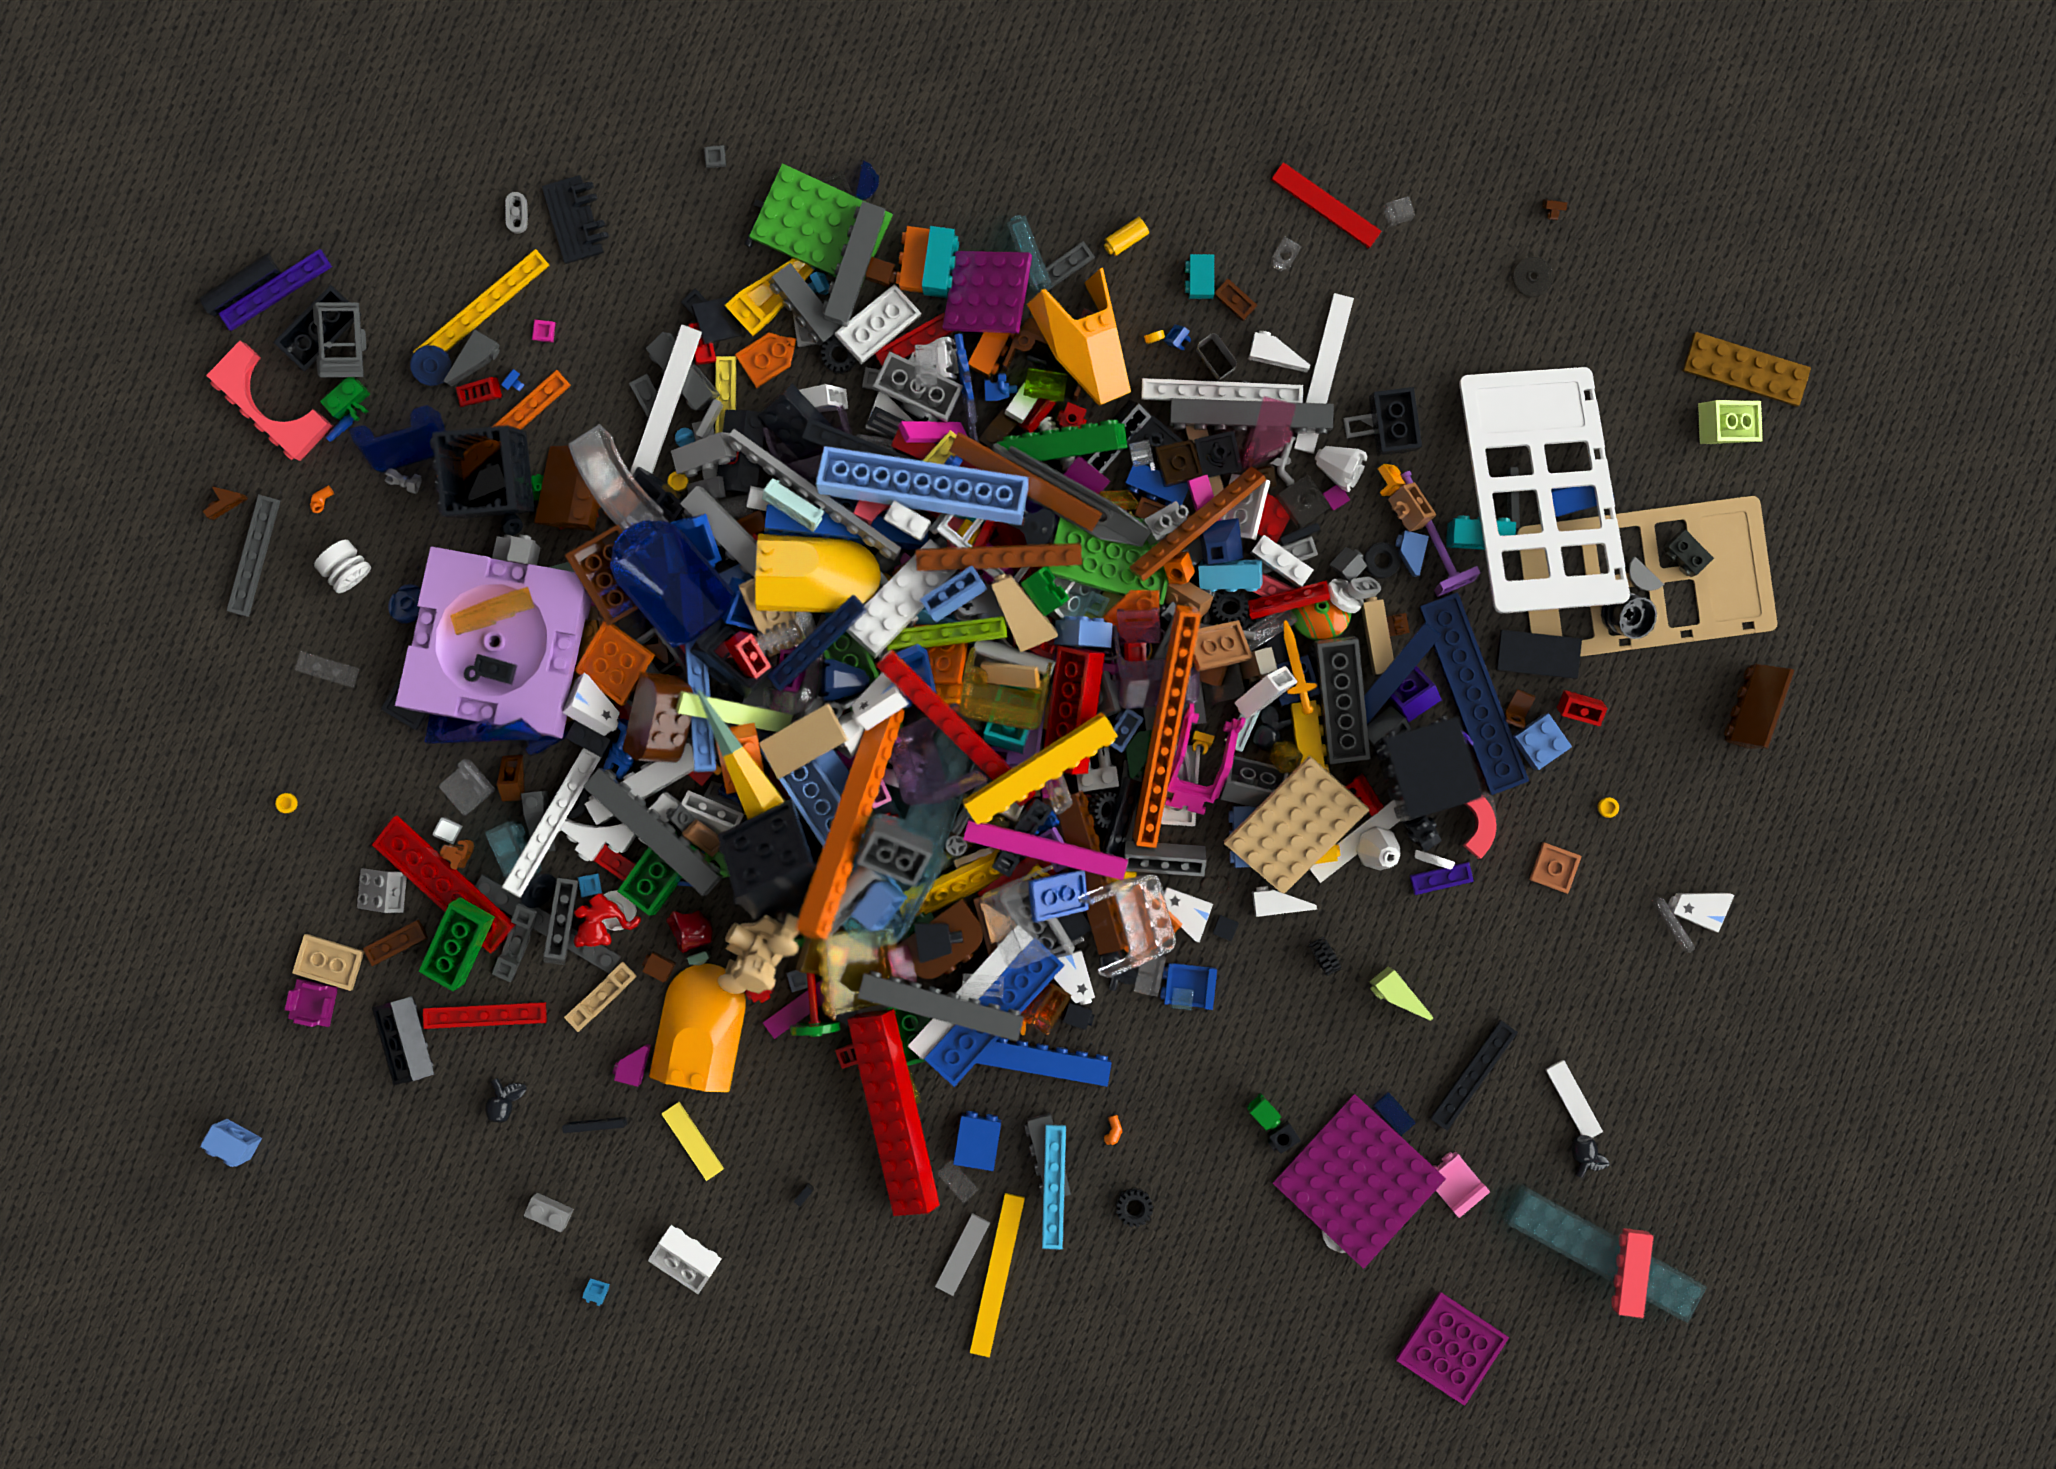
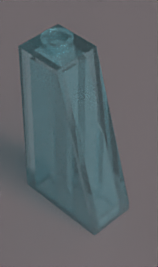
M1017 215L1011 218L1007 226L1017 252H1029L1032 255L1028 281L1034 294L1039 293L1045 289L1041 284L1042 282H1045L1048 288L1053 286L1026 216Z

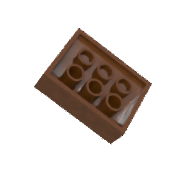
M588 445L549 447L535 524L594 532L609 454L603 447Z
M619 524L565 555L608 626L661 596V593Z
M1760 664L1750 665L1745 670L1744 679L1746 680L1744 686H1741L1738 690L1737 697L1739 700L1737 705L1732 708L1731 717L1733 718L1731 724H1728L1725 728V741L1747 749L1768 748L1795 670Z

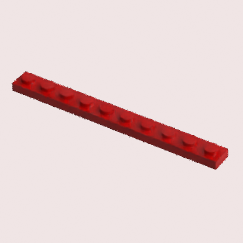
M893 650L876 664L993 781L1012 769ZM1032 790L1024 800L1015 802L1022 807L1035 796L1036 791Z

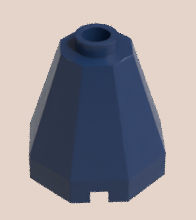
M834 659L823 660V664L827 665L826 668H822L821 693H826V696L822 697V701H832L865 691V687H869V675H866L864 670Z

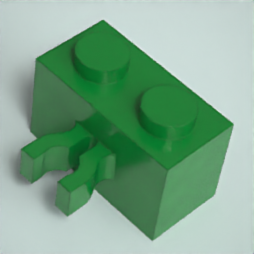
M347 377L320 402L333 417L341 420L344 415L346 416L350 413L352 418L358 422L360 418L356 415L357 411L354 408L361 409L363 413L367 414L369 411L359 404L370 395V392L357 378Z

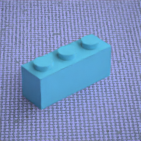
M1202 560L1198 566L1200 589L1211 590V592H1215L1218 589H1225L1228 592L1245 589L1251 592L1257 591L1263 584L1262 560H1234L1210 565L1203 564Z

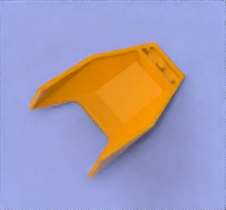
M1100 268L1085 282L1099 310L1095 314L1074 320L1046 289L1040 291L1027 304L1055 358L1099 406L1131 392L1103 268Z

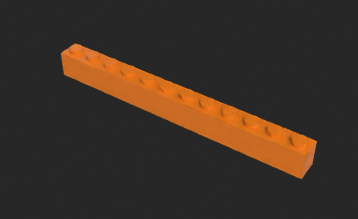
M1176 605L1132 836L1136 846L1157 847L1201 613L1196 607Z
M903 709L895 712L869 730H864L795 928L806 937L827 940L832 929V923L838 911L841 896L845 891V885L852 871V864L858 853L862 835L865 833V827L871 815L875 797L878 795V789L884 777L888 759L891 757V751L897 739L900 724L904 719L905 711Z

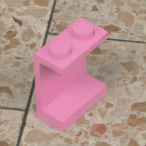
M1455 1151L1453 1154L1452 1152L1447 1153L1442 1158L1443 1162L1439 1166L1433 1165V1167L1446 1178L1436 1190L1437 1193L1460 1218L1489 1194L1490 1191Z

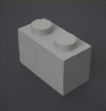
M536 1193L531 1198L524 1216L562 1232L566 1228L574 1209Z

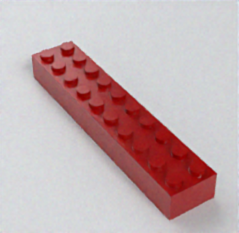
M894 1009L859 1013L848 1019V1025L893 1216L928 1214L940 1204Z

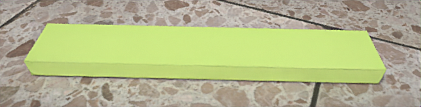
M681 691L676 712L707 718L699 696ZM705 696L722 720L727 723L737 725L755 723V728L779 732L791 724L793 717L792 714Z

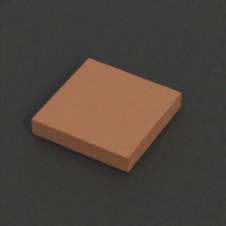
M1542 842L1529 880L1568 894L1582 856Z

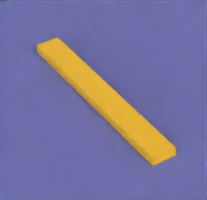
M535 249L418 348L425 345H435L447 352L550 265Z
M1005 1193L971 1344L970 1353L990 1357L1025 1197L1008 1193Z

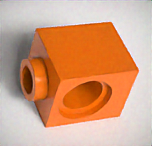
M1188 551L1179 552L1163 565L1169 584H1186L1195 573Z

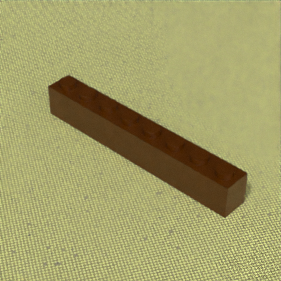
M1083 790L1055 798L1054 803L1066 844L1101 852L1099 837L1095 834L1093 827L1094 820L1092 815L1089 814L1087 807L1088 799L1084 795ZM1085 871L1089 910H1086L1098 953L1101 955L1120 951L1128 945V936L1122 927V915L1117 910L1116 895L1112 892L1110 886L1111 878Z

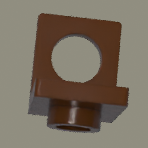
M1516 689L1505 710V721L1524 729L1525 717L1535 700V696Z

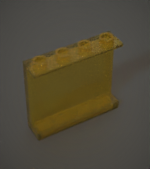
M887 923L881 930L869 931L866 927L833 933L827 940L819 939L817 952L821 959L819 972L823 979L821 992L825 999L822 1005L825 1015L829 1016L832 1020H836L837 1014L881 1005L860 999L858 995L864 974H869L870 970L882 973L881 977L889 979V976L900 978L895 927L890 923Z

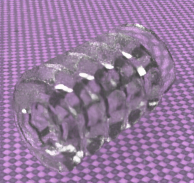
M792 619L788 620V626L783 622L780 628L774 625L773 632L766 628L765 635L762 631H758L757 637L754 635L764 655L765 650L773 654V647L781 651V644L788 648L789 641L796 645V639L800 640L798 630Z

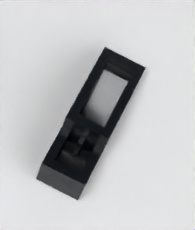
M637 467L627 483L655 508H661L674 521L683 519L686 515L683 511L685 508L680 503L685 497L655 475L641 467Z

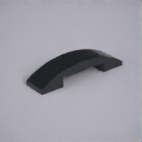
M1035 798L1024 810L1011 830L1034 835L1040 825L1043 826L1053 808ZM1000 849L991 867L1010 877L1020 861L1019 857L1021 854Z

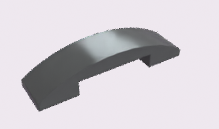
M517 904L511 920L516 926L508 934L502 954L498 957L493 975L508 982L513 980L530 941L537 911L522 904Z

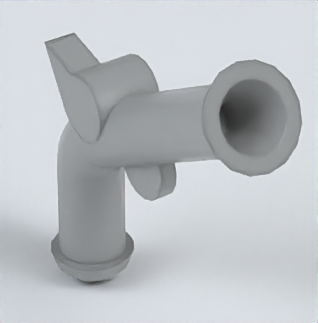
M1285 435L1286 440L1280 458H1276L1269 464L1277 466V473L1287 484L1286 486H1292L1295 480L1285 471V466L1291 463V459L1288 456L1292 444L1297 438Z

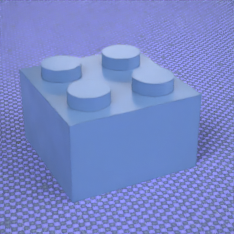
M1064 616V620H1056L1055 622L1058 637L1054 638V644L1111 648L1113 623L1105 622L1104 618L1092 619L1086 616Z
M1550 714L1541 715L1524 729L1513 735L1516 746L1533 770H1540L1572 747Z
M890 881L872 883L867 888V895L864 899H860L854 905L853 909L855 910L851 915L869 931L881 930L904 903L907 896Z
M225 1119L211 1126L200 1147L205 1149L207 1154L214 1157L218 1156L223 1159L225 1164L234 1167L252 1158L262 1138L229 1119Z

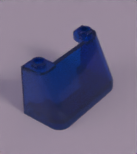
M428 405L412 411L410 416L412 427L377 438L374 437L372 431L366 426H357L349 429L355 445L371 467L379 472H386L388 469H396L435 457V452L430 444V439L433 438L432 432H443L446 430L441 413Z

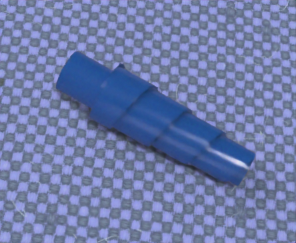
M350 413L347 416L344 415L325 437L328 441H333L353 424L354 419Z

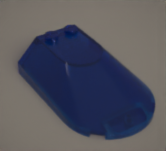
M650 520L638 522L627 528L618 537L613 546L610 563L615 580L672 648L693 641L724 616L736 598L735 592L678 527L669 522Z

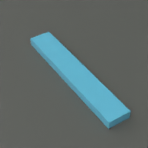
M1045 1125L1042 1249L1063 1248L1066 1125Z

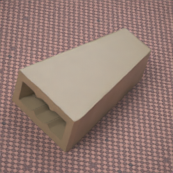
M1005 573L994 577V581H991L992 588L1020 652L1058 637L1056 628L1046 616L1042 615L1033 600L1025 593L1011 574L1005 575Z

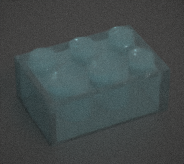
M517 821L506 822L485 832L506 879L528 843L523 836L525 835V830ZM540 864L532 878L540 875L542 871Z

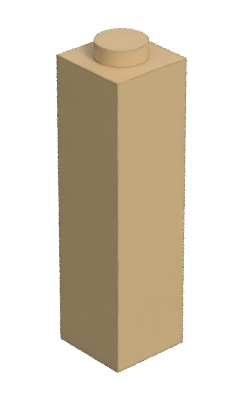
M1377 597L1365 599L1361 610L1373 675H1378L1386 670L1394 658L1383 599L1377 600Z

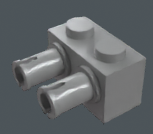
M1177 501L1142 521L1144 525L1152 530L1147 538L1150 546L1156 542L1159 543L1187 520L1188 509L1184 505L1179 506Z
M1109 747L1104 748L1105 756H1103L1102 748L1097 749L1098 769L1091 768V762H1089L1088 774H1076L1078 791L1083 790V793L1119 787L1117 768L1111 765Z

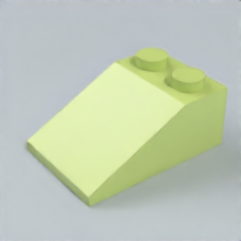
M1715 400L1698 403L1700 444L1762 441L1761 401Z
M1385 968L1370 981L1372 985L1370 989L1377 998L1379 997L1381 1000L1384 998L1388 1002L1428 1020L1433 1019L1432 1015L1392 968Z

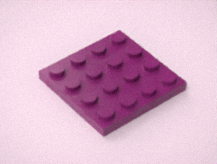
M956 251V264L952 270V287L949 288L943 329L945 331L1019 333L1032 255L1029 252Z
M1439 1291L1395 1359L1465 1406L1509 1337Z

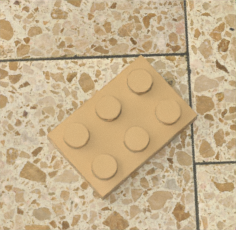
M304 934L292 973L351 991L357 978L364 951Z

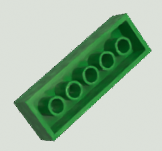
M1118 420L1101 421V426H1098V423L1082 424L1081 429L1078 426L1063 427L1061 432H1059V429L1041 431L1042 435H1040V432L1022 434V438L1021 435L1003 437V441L997 442V444L1005 447L1007 450H1009L1010 446H1013L1038 461L1128 448L1124 423H1118Z

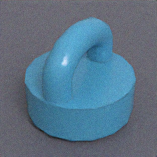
M681 428L675 434V441L680 447L696 441L693 431L689 428Z

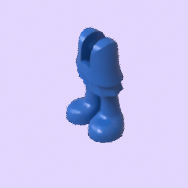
M623 718L618 719L619 724L617 728L621 730L618 741L612 742V747L609 748V753L603 769L608 768L612 770L615 764L618 765L616 778L620 780L627 774L634 763L633 758L623 750L629 720Z

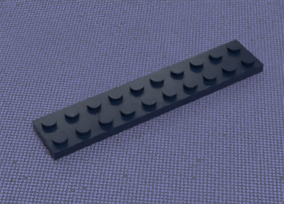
M1458 592L1420 606L1419 609L1424 622L1441 634V637L1433 646L1465 731L1474 743L1471 746L1489 794L1494 795L1528 782L1529 778L1508 723L1505 721V715Z

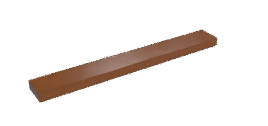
M960 432L949 449L951 453L983 471L1028 477L1027 496L1091 532L1102 515V512Z

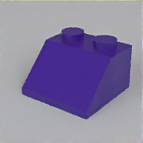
M1417 666L1389 698L1408 723L1442 700L1436 685Z

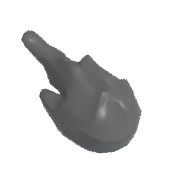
M900 549L899 555L895 560L885 558L879 550L875 558L879 564L880 571L888 573L896 566L901 565L900 559L908 550Z

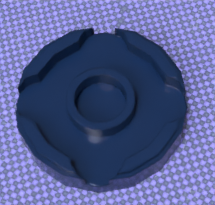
M425 345L418 348L413 353L410 361L413 376L420 383L427 386L443 383L452 368L449 355L442 348L435 345Z
M408 584L400 587L399 591L391 596L388 604L390 615L398 622L405 624L417 620L420 607L417 605L421 588Z

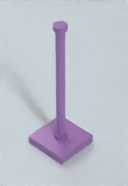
M1410 471L1400 475L1405 485L1414 483ZM1432 520L1425 526L1449 574L1448 579L1440 582L1434 591L1437 597L1475 581L1480 574L1478 567L1475 566L1462 573L1457 572Z

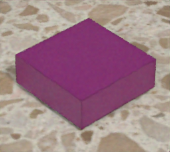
M1338 485L1322 494L1332 511L1350 501L1346 492Z

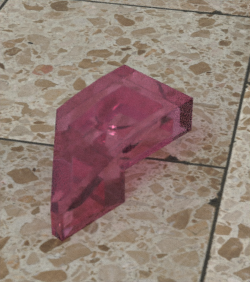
M907 945L886 953L894 971L893 975L900 976L908 980V982L917 981Z

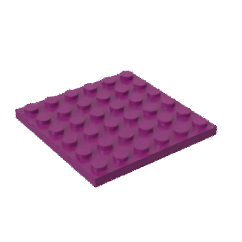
M1353 1094L1274 1180L1273 1184L1364 1269L1446 1178L1358 1096Z

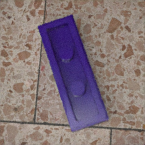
M1469 862L1456 864L1451 870L1439 868L1409 875L1414 895L1474 882Z

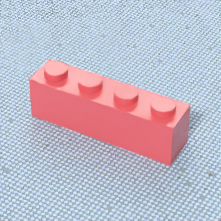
M1623 1228V1233L1619 1236V1246H1621L1620 1254L1616 1258V1265L1618 1267V1274L1614 1277V1287H1616L1615 1295L1611 1299L1612 1308L1618 1315L1644 1318L1653 1235L1648 1231Z

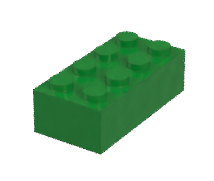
M675 831L678 836H683L679 831ZM692 843L689 845L694 850L698 849L702 851L699 847L693 845ZM648 847L617 892L647 915H656L683 877Z
M461 897L449 903L419 972L451 991H455L464 985L495 917Z

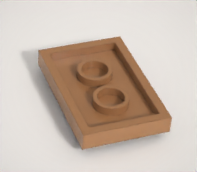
M1239 620L1198 629L1193 654V662L1197 672L1249 661L1253 658Z

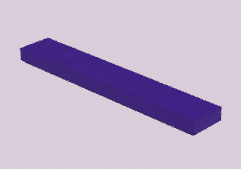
M319 249L218 314L227 328L232 331L327 271L332 265L323 251Z

